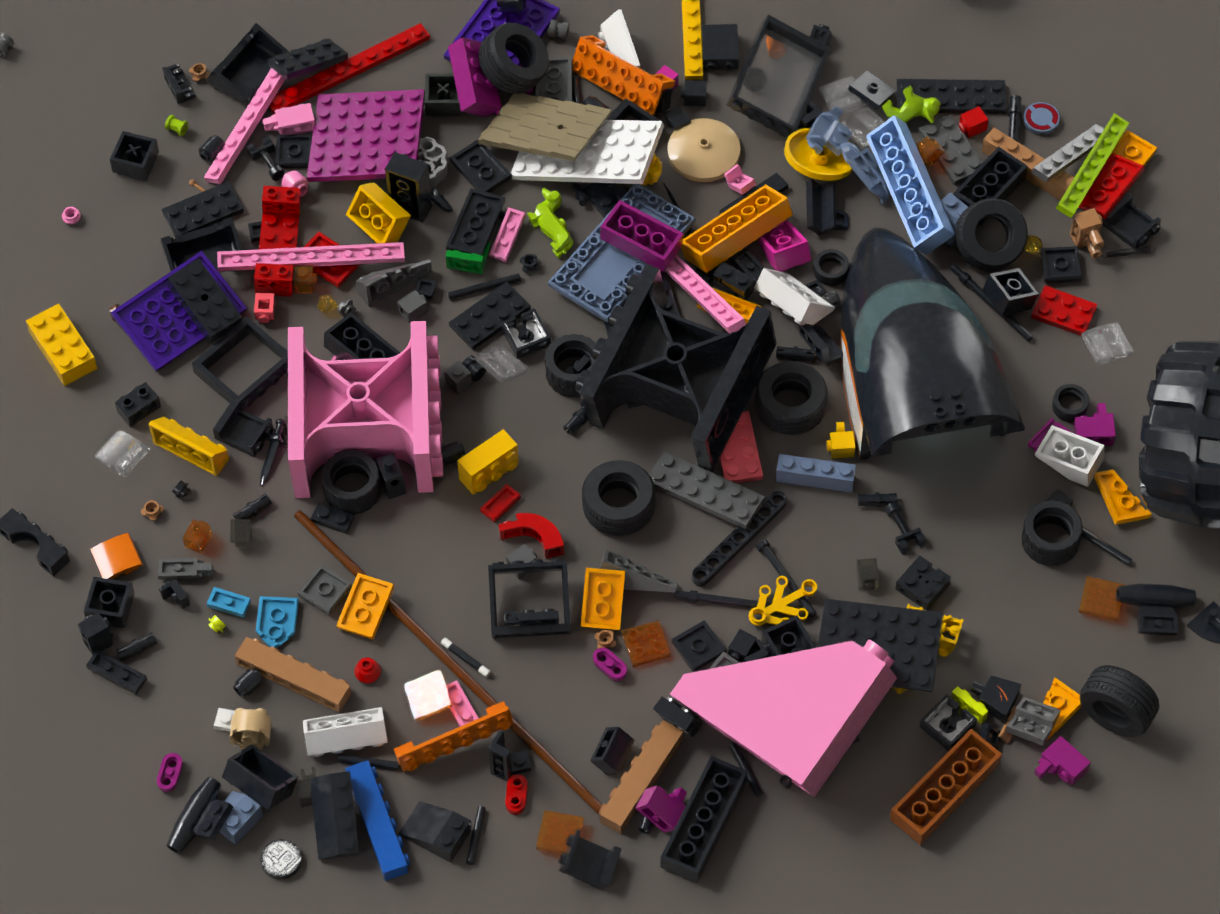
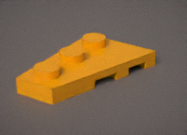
M1113 469L1095 473L1094 479L1115 525L1151 517L1152 513L1148 509H1144L1140 504L1139 498L1131 494L1127 489L1126 483Z
M1055 677L1043 704L1060 709V714L1046 742L1082 707L1079 694Z

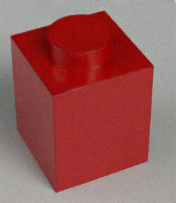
M979 106L961 114L958 125L962 133H965L970 138L986 131L989 119Z

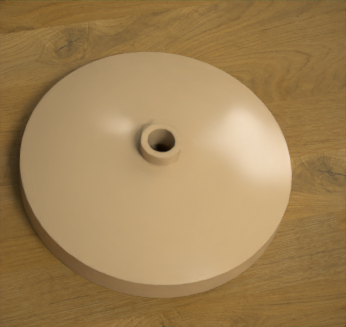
M706 118L691 120L690 124L675 130L668 142V159L671 166L678 174L692 181L713 182L725 177L724 174L739 162L740 142L737 135L729 126L717 120Z

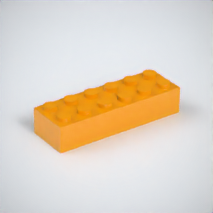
M764 185L684 238L681 248L685 259L704 272H709L791 217L793 214L788 198L768 185Z

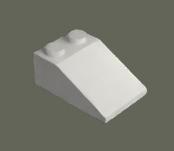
M1052 425L1037 449L1035 456L1069 480L1088 487L1105 458L1103 444Z

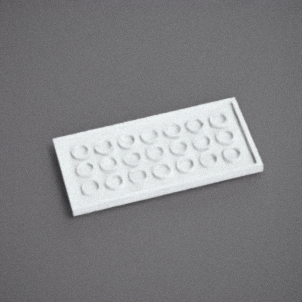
M606 120L575 161L519 151L511 171V179L643 184L664 124L662 121Z

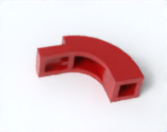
M517 513L516 521H505L502 524H498L501 540L519 536H530L542 545L545 559L564 555V544L559 530L551 521L540 515Z

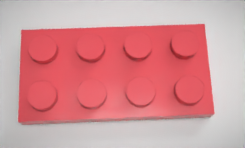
M743 411L720 457L723 477L736 484L763 480L749 411Z

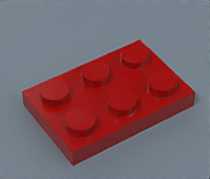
M318 231L304 247L340 245ZM361 264L307 268L339 288Z
M1045 285L1031 318L1084 337L1097 309V304Z

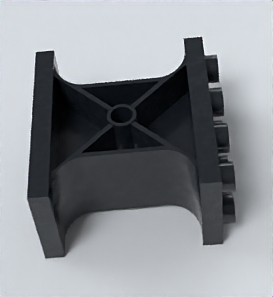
M645 264L640 276L632 274L628 280L625 294L629 297L624 307L617 305L613 309L609 319V327L612 330L607 339L601 337L596 342L592 353V358L596 361L590 371L583 370L580 373L575 390L580 394L581 407L585 409L589 424L601 429L604 428L615 408L631 402L640 403L695 425L696 427L691 435L698 466L713 472L757 385L758 379L777 345L771 311L756 306L748 323L739 331L732 332L731 334L716 331L664 311L668 300L660 269Z

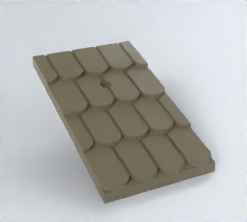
M524 93L513 94L508 103L501 108L500 113L491 121L488 128L482 132L478 139V144L575 161L611 115L612 110L590 104L583 105L571 101H559L543 96L536 97Z

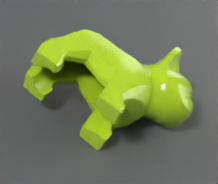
M910 85L903 90L906 101L900 109L893 107L890 100L882 105L885 114L890 118L895 115L906 123L914 117L922 116L933 124L934 116L939 111L941 103L936 98L927 99L915 95Z

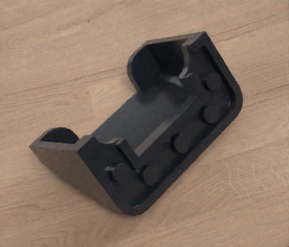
M255 23L205 81L239 102L244 103L246 101L248 103L254 97L253 91L261 84L271 70V67L268 66V59L289 51L259 24Z
M232 217L224 219L223 222L219 223V226L218 223H215L206 228L182 235H175V239L167 236L160 240L170 272L201 251L218 270L217 252L242 250Z

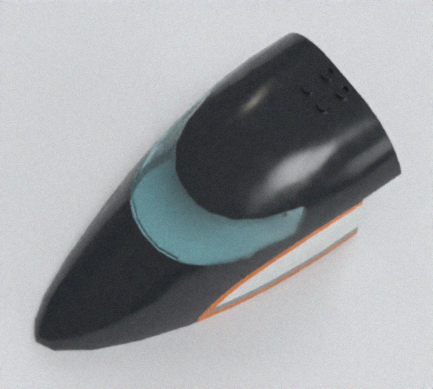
M878 227L870 229L861 238L850 262L843 292L840 322V350L843 352V357H841L843 386L859 459L866 460L870 457L891 454L893 441L987 425H991L990 437L1005 436L1009 433L1025 431L1014 391L1001 360L983 326L964 299L933 264L904 238L888 229Z

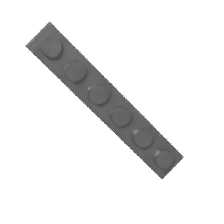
M1095 124L1036 165L1032 173L1047 183L1088 154L1104 128Z

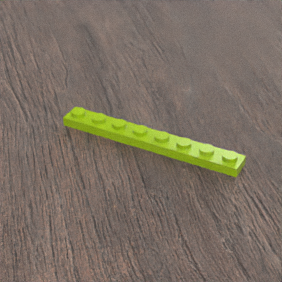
M1115 113L1112 115L1056 206L1057 210L1072 218L1127 128L1128 121Z

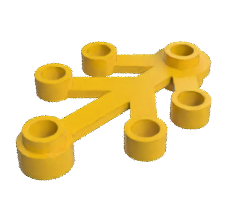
M779 576L776 579L777 587L773 602L766 608V599L771 594V588L768 585L761 586L757 607L750 610L749 621L755 626H762L765 623L777 625L789 619L787 617L781 619L771 616L774 612L798 616L800 621H805L808 618V611L805 608L797 609L787 605L803 596H813L817 591L816 582L812 579H807L803 581L799 590L782 598L784 588L788 584V579L785 576ZM779 580H784V581H785V584H784V585H780V584L778 583V581H779ZM806 587H811V588H812V591H811V592H807V591L805 590V588H806ZM767 589L769 593L763 594L762 590ZM804 612L806 616L800 617L799 613ZM759 614L762 618L757 620L755 615Z

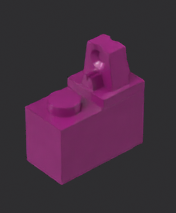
M1106 403L1097 404V413H1094L1093 417H1075L1073 425L1074 434L1104 446H1113L1115 441L1113 413H1107Z
M1060 736L1041 754V758L1038 761L1040 765L1035 769L1034 774L1041 779L1048 772L1053 775L1058 773L1061 780L1073 786L1089 771L1091 762Z
M658 786L645 789L636 809L664 833L675 829L686 807L683 801L687 791L680 787L668 795L663 788Z

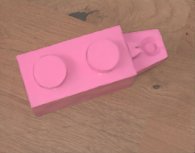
M300 104L275 110V115L263 119L265 131H279L280 135H297L312 132L315 121L311 104Z

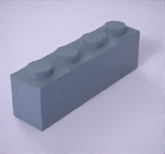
M779 454L776 482L852 493L856 465Z

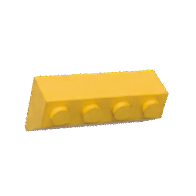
M161 417L150 421L148 424L155 445L216 477L229 461L228 451L225 446L211 442L208 437L196 434L191 428L179 425L174 419L169 420Z

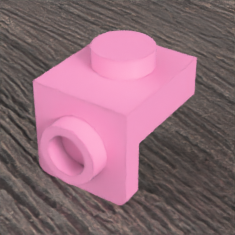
M735 165L724 174L729 188L742 195L756 185L753 178L742 173L739 165Z

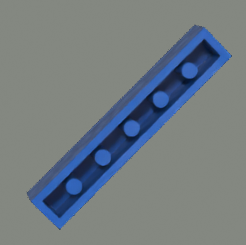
M368 760L346 767L345 771H350L352 793L384 880L387 881L407 874V866L410 865L407 853H402L401 848L404 846L401 837H396L394 830H397L394 818H389L388 813L391 811L388 802H383L382 795H384L381 783H376L375 778L378 776L375 767H370Z

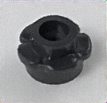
M181 480L174 487L172 493L176 495V498L180 496L183 498L190 490L187 487L189 483Z

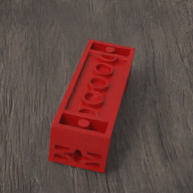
M263 186L259 250L297 248L301 207L300 188ZM256 263L254 275L255 294L274 293L275 296L292 297L295 272L293 265Z

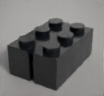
M253 744L241 750V753L238 752L230 757L222 775L223 779L267 810H270L278 805L280 801L282 802L292 795L299 777Z

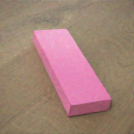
M508 207L489 253V258L507 263L526 217L525 212Z
M457 680L439 689L459 727L479 719Z

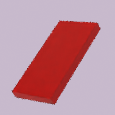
M1112 153L1078 208L1085 211L1095 208L1097 214L1106 219L1143 173L1144 166Z

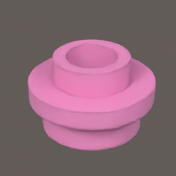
M67 207L62 213V219L66 224H75L81 218L79 210L75 207Z

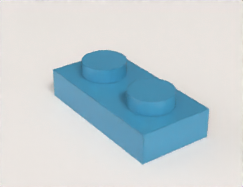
M214 587L207 601V607L244 618L251 599Z

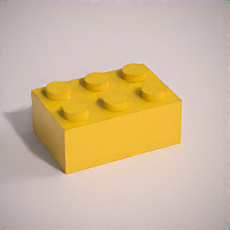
M375 183L359 186L346 213L377 244L398 243L411 216Z
M504 429L457 460L459 480L473 495L477 492H482L487 485L493 481H498L503 474L517 467L519 464L517 443Z

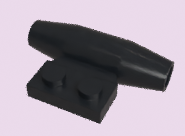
M1140 583L1118 586L1116 588V601L1141 607L1137 614L1138 634L1177 635L1179 633L1178 615L1173 608L1194 606L1196 603V591L1175 585Z
M207 777L190 797L175 822L166 846L171 851L181 854L196 835L202 839L215 840L234 808L229 802L216 800L221 787V783L216 779Z

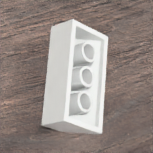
M617 10L601 24V32L598 33L599 39L606 42L604 49L640 68L622 10Z
M763 268L754 287L760 292V296L770 299L772 305L782 308L784 314L793 316L795 318L794 321L800 325H805V323L813 325L831 313L835 308L789 273Z
M382 707L303 720L308 756L319 757L328 752L341 753L346 749L360 750L364 746L372 745L373 747H379L384 743H388Z

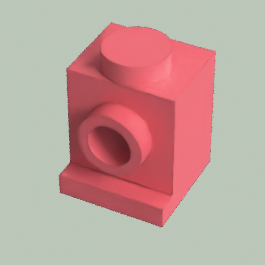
M256 293L254 305L255 320L261 323H268L270 320H274L276 307L274 293Z

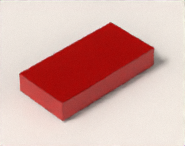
M506 484L480 508V512L495 523L521 498V495Z

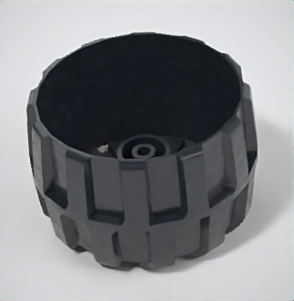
M1179 341L1169 346L1166 353L1162 354L1156 364V380H1151L1146 397L1150 411L1149 415L1143 416L1140 440L1145 444L1139 453L1141 496L1147 508L1159 517L1198 527L1220 529V341Z

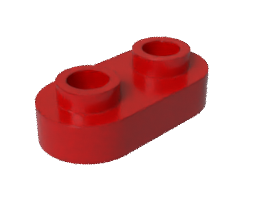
M513 775L507 782L505 806L506 810L513 815L521 814L526 807L528 785L526 778L522 775ZM515 782L521 783L518 786L514 785ZM517 800L519 803L513 804L512 801Z

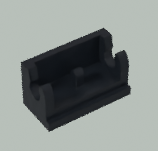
M179 64L163 67L164 79L177 104L196 98L183 70L178 69L180 68Z

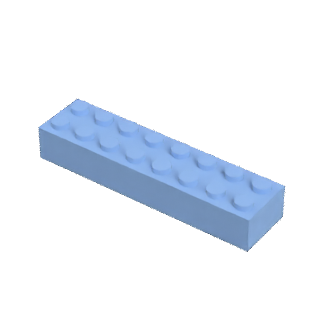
M894 115L866 135L914 248L927 255L953 237L955 233L907 124Z

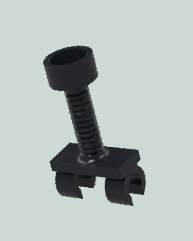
M269 136L262 138L264 146L258 149L252 143L247 145V152L253 161L261 157L264 159L270 169L269 175L272 180H280L285 175L282 167L275 165L269 155L275 151L274 143Z
M893 502L885 507L884 510L887 516L894 518L902 535L895 538V544L901 554L908 551L909 547L906 541L913 538L918 546L925 544L926 538L921 532L920 527L912 531L908 530L899 514L902 509L898 502Z

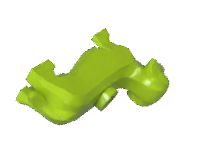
M543 188L542 195L546 200L536 206L534 213L528 212L527 215L529 222L534 228L539 225L541 231L553 240L550 243L553 247L552 252L559 259L573 246V240L566 230L567 225L562 218L558 219L554 214L555 210L562 203L560 193L555 190L550 192Z

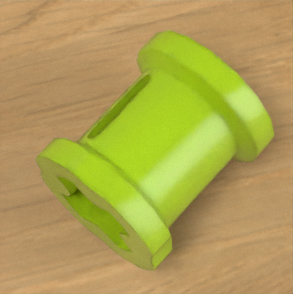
M170 115L165 123L166 130H173L179 136H184L189 127L188 121H181L174 115Z

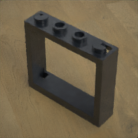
M246 316L192 362L193 372L228 403H231L233 400L239 403L241 410H244L247 406L250 407L255 399L263 396L270 386L278 383L284 374L288 373V351ZM252 333L278 355L281 360L238 396L208 369Z
M555 558L551 559V562H543L541 559L532 560V563H524V561L518 560L512 561V564L498 562L488 565L492 639L571 634L567 561ZM562 571L564 623L497 626L495 574Z

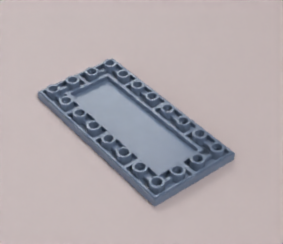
M634 184L621 199V201L684 233V235L696 222L695 217L640 184ZM607 215L548 281V286L608 323L613 309L617 305L622 307L629 297L625 294L628 280L632 274L640 276L647 263L600 239V226L608 217Z

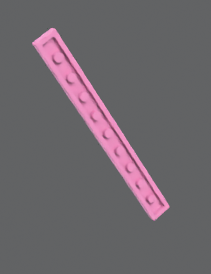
M404 242L217 252L218 271L255 270L256 263L293 265V268L405 262Z
M675 255L665 272L729 334L737 332L741 327L745 326L744 318L678 255Z

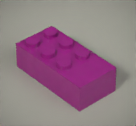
M462 37L448 46L461 112L488 117L501 109L498 90L486 78L480 67L479 47L482 42Z
M621 200L618 201L600 226V239L653 267L659 268L662 272L666 270L683 246L684 233Z

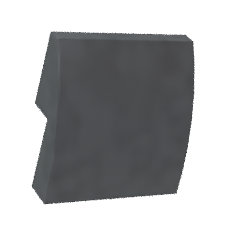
M1023 696L1015 709V715L1007 725L1006 732L1043 746L1055 726L1060 709Z

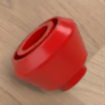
M365 657L356 664L354 675L362 683H372L380 677L381 667L374 659Z

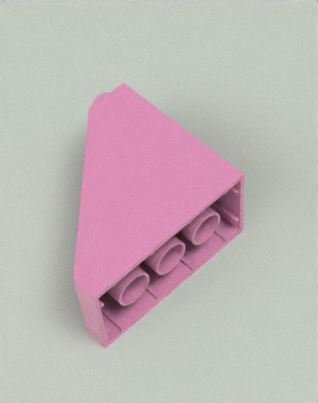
M868 640L864 647H861L854 641L687 673L682 676L670 695L683 707L694 712L704 722L781 775L789 776L794 784L815 797L897 677L890 669L894 660L888 656L889 653L871 640Z

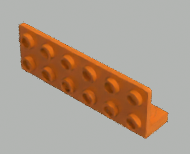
M593 35L580 37L572 60V71L623 100L627 98L643 110L654 115L662 91L673 88L675 81L662 73L651 75L604 49L606 42Z
M504 701L486 708L487 715L416 746L410 741L394 748V753L402 771H413L423 763H431L437 757L450 755L460 747L472 745L476 740L489 738L492 733L500 729L503 731L509 729L514 724L509 707L505 705Z

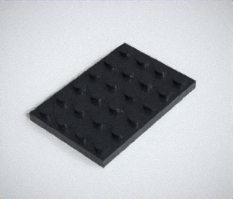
M825 599L818 648L854 641L861 647H864L867 641L871 640L889 653L888 656L894 660L890 669L897 679L891 687L933 692L944 613Z

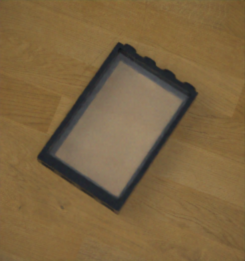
M768 14L759 27L726 105L732 110L740 112L749 119L755 120L764 127L772 129L781 136L788 138L798 128L831 48Z

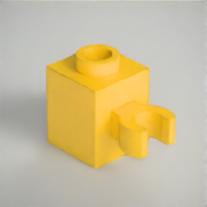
M836 422V432L830 433V440H826L827 452H831V459L849 458L855 455L853 431L845 432L844 422Z

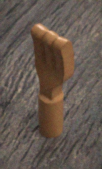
M1017 706L1012 707L1007 719L1008 721L1003 725L998 735L1006 744L1009 743L1013 734L1006 732V728L1015 715Z

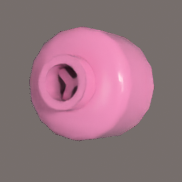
M291 171L283 176L281 186L300 188L302 197L308 191L309 182L300 172Z

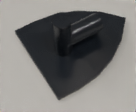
M1213 601L1186 626L1201 638L1220 643V606Z

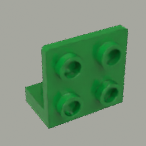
M488 242L483 256L476 253L469 254L457 250H447L445 256L447 269L483 274L490 242Z

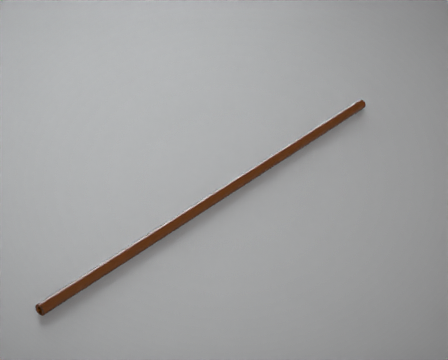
M301 510L294 514V517L355 577L358 573L367 575ZM390 598L387 608L488 707L498 704L480 684ZM512 717L514 724L510 726V729L599 814L602 804Z

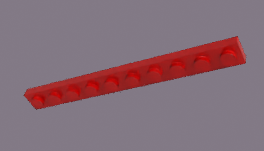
M419 23L348 58V60L342 61L277 93L268 108L275 115V110L300 104L430 40V35L424 26Z

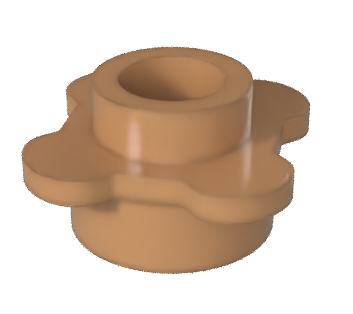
M197 63L189 69V73L193 75L195 82L208 78L210 75L206 70L205 64Z
M149 500L145 503L144 508L141 509V514L149 517L151 521H155L157 516L164 511V507L154 500Z
M603 630L595 634V639L598 642L597 648H614L616 646V641L613 639V631Z

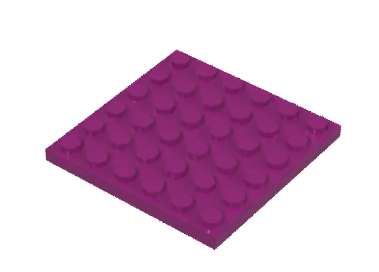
M425 90L319 94L307 171L308 182L386 179L385 168L394 152L406 154L410 158L418 160Z

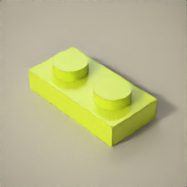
M958 686L952 691L951 698L959 703V707L962 710L966 709L977 718V722L980 724L987 719L988 710L983 703L975 701L968 691L962 690Z

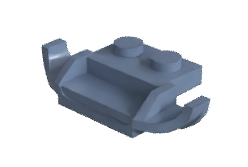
M837 106L828 112L820 114L815 119L805 138L808 145L818 155L823 151V146L839 156L842 151L837 150L836 147L844 142H848L852 131L839 122L838 118L843 111Z
M844 142L836 147L837 150L842 151L846 163L850 165L867 186L868 190L878 196L880 203L884 204L890 197V191L876 158L869 149L866 148L860 151L850 142Z

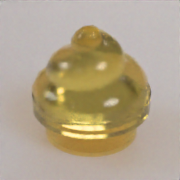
M1035 235L1028 236L1025 250L1031 254L1039 252L1042 248V240Z
M331 295L320 296L318 310L327 313L338 307Z

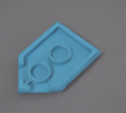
M260 596L255 631L269 647L278 648L295 635L299 598Z

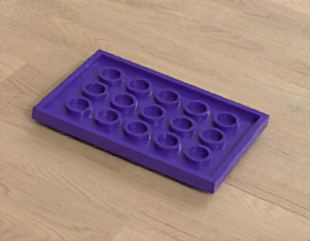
M484 0L453 43L462 37L482 42L496 27L504 23L524 25L542 38L548 30L551 20H555L559 15L560 8L543 0H527L526 8L520 14L498 12L500 7H497V0ZM447 49L444 53V59L451 62L449 50ZM506 50L509 58L516 65L520 66L519 59L512 52Z
M202 251L111 312L112 317L155 372L205 339L167 287V278L199 258L238 313L242 314L247 310V307Z

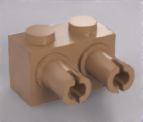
M1095 208L1074 214L1070 229V236L1075 246H1078V248L1087 246L1092 259L1102 255L1100 248L1104 246V241L1100 235L1103 221Z

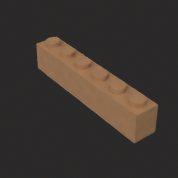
M993 128L983 139L982 152L990 156L999 146L1028 165L1026 180L1060 201L1074 177L1062 171L1047 183L1034 175L1032 171L1036 165L1045 159L998 129Z
M246 637L234 655L236 665L247 670L256 669L262 677L338 713L341 712L351 695L350 685L345 680H338L326 671L316 670L309 663H301L292 655H284L275 647L271 646L269 648L258 639Z
M662 720L660 725H656L653 728L652 737L649 741L646 740L641 747L642 752L639 756L634 757L630 770L624 772L620 779L621 784L618 788L615 787L612 790L609 802L607 804L604 803L599 811L600 823L622 834L637 811L636 806L645 789L653 787L683 741L684 731Z

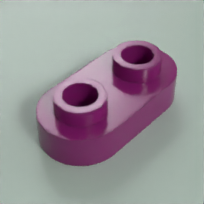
M598 648L594 651L593 663L613 681H621L626 677L627 666L607 648ZM604 658L606 661L601 662L600 659Z
M169 753L162 760L156 779L157 786L162 792H171L177 787L183 768L182 758L177 753ZM171 764H176L175 767H170ZM167 781L171 782L169 785H164Z

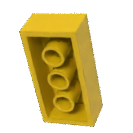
M60 304L26 320L29 333L64 386L97 369L95 357Z

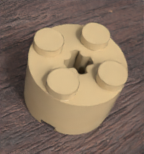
M262 708L256 710L236 709L231 718L230 743L233 746L235 744L239 745L241 750L251 744L262 750L264 745L268 746L270 743L272 720L267 715V711Z

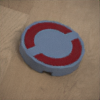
M1033 103L1024 112V126L1030 132L1037 135L1039 133H1044V135L1050 134L1059 125V112L1049 103Z

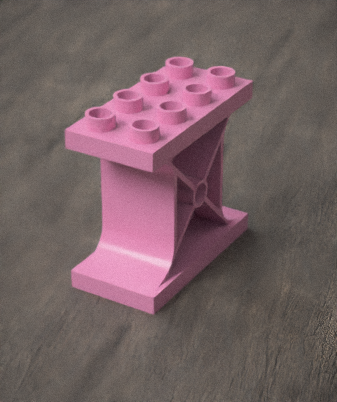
M426 321L411 322L409 344L400 354L394 357L332 361L320 360L309 353L303 327H288V462L295 499L311 498L310 483L315 471L327 463L330 457L345 450L362 451L370 455L372 459L394 453L397 459L406 461L415 470L418 493L434 492L433 477H443V456L441 454L442 422L440 421L442 406L441 389L439 388L441 370L438 336H427Z

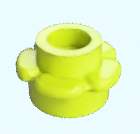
M215 615L212 619L209 618V626L216 633L219 630L223 632L226 625Z

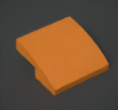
M129 533L113 537L90 549L102 578L113 580L122 573L128 575L143 565Z

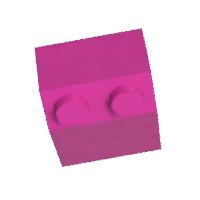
M788 219L757 239L770 265L776 271L784 272L789 268L811 261L808 241Z

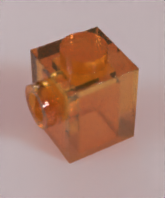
M928 136L916 144L924 165L929 167L946 152L936 139Z
M294 265L293 285L295 293L313 294L314 284H317V273H314L313 266Z
M193 519L183 536L185 548L202 554L212 537L210 525L205 521Z

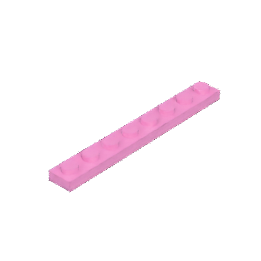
M272 68L204 176L207 182L222 183L285 81V78Z

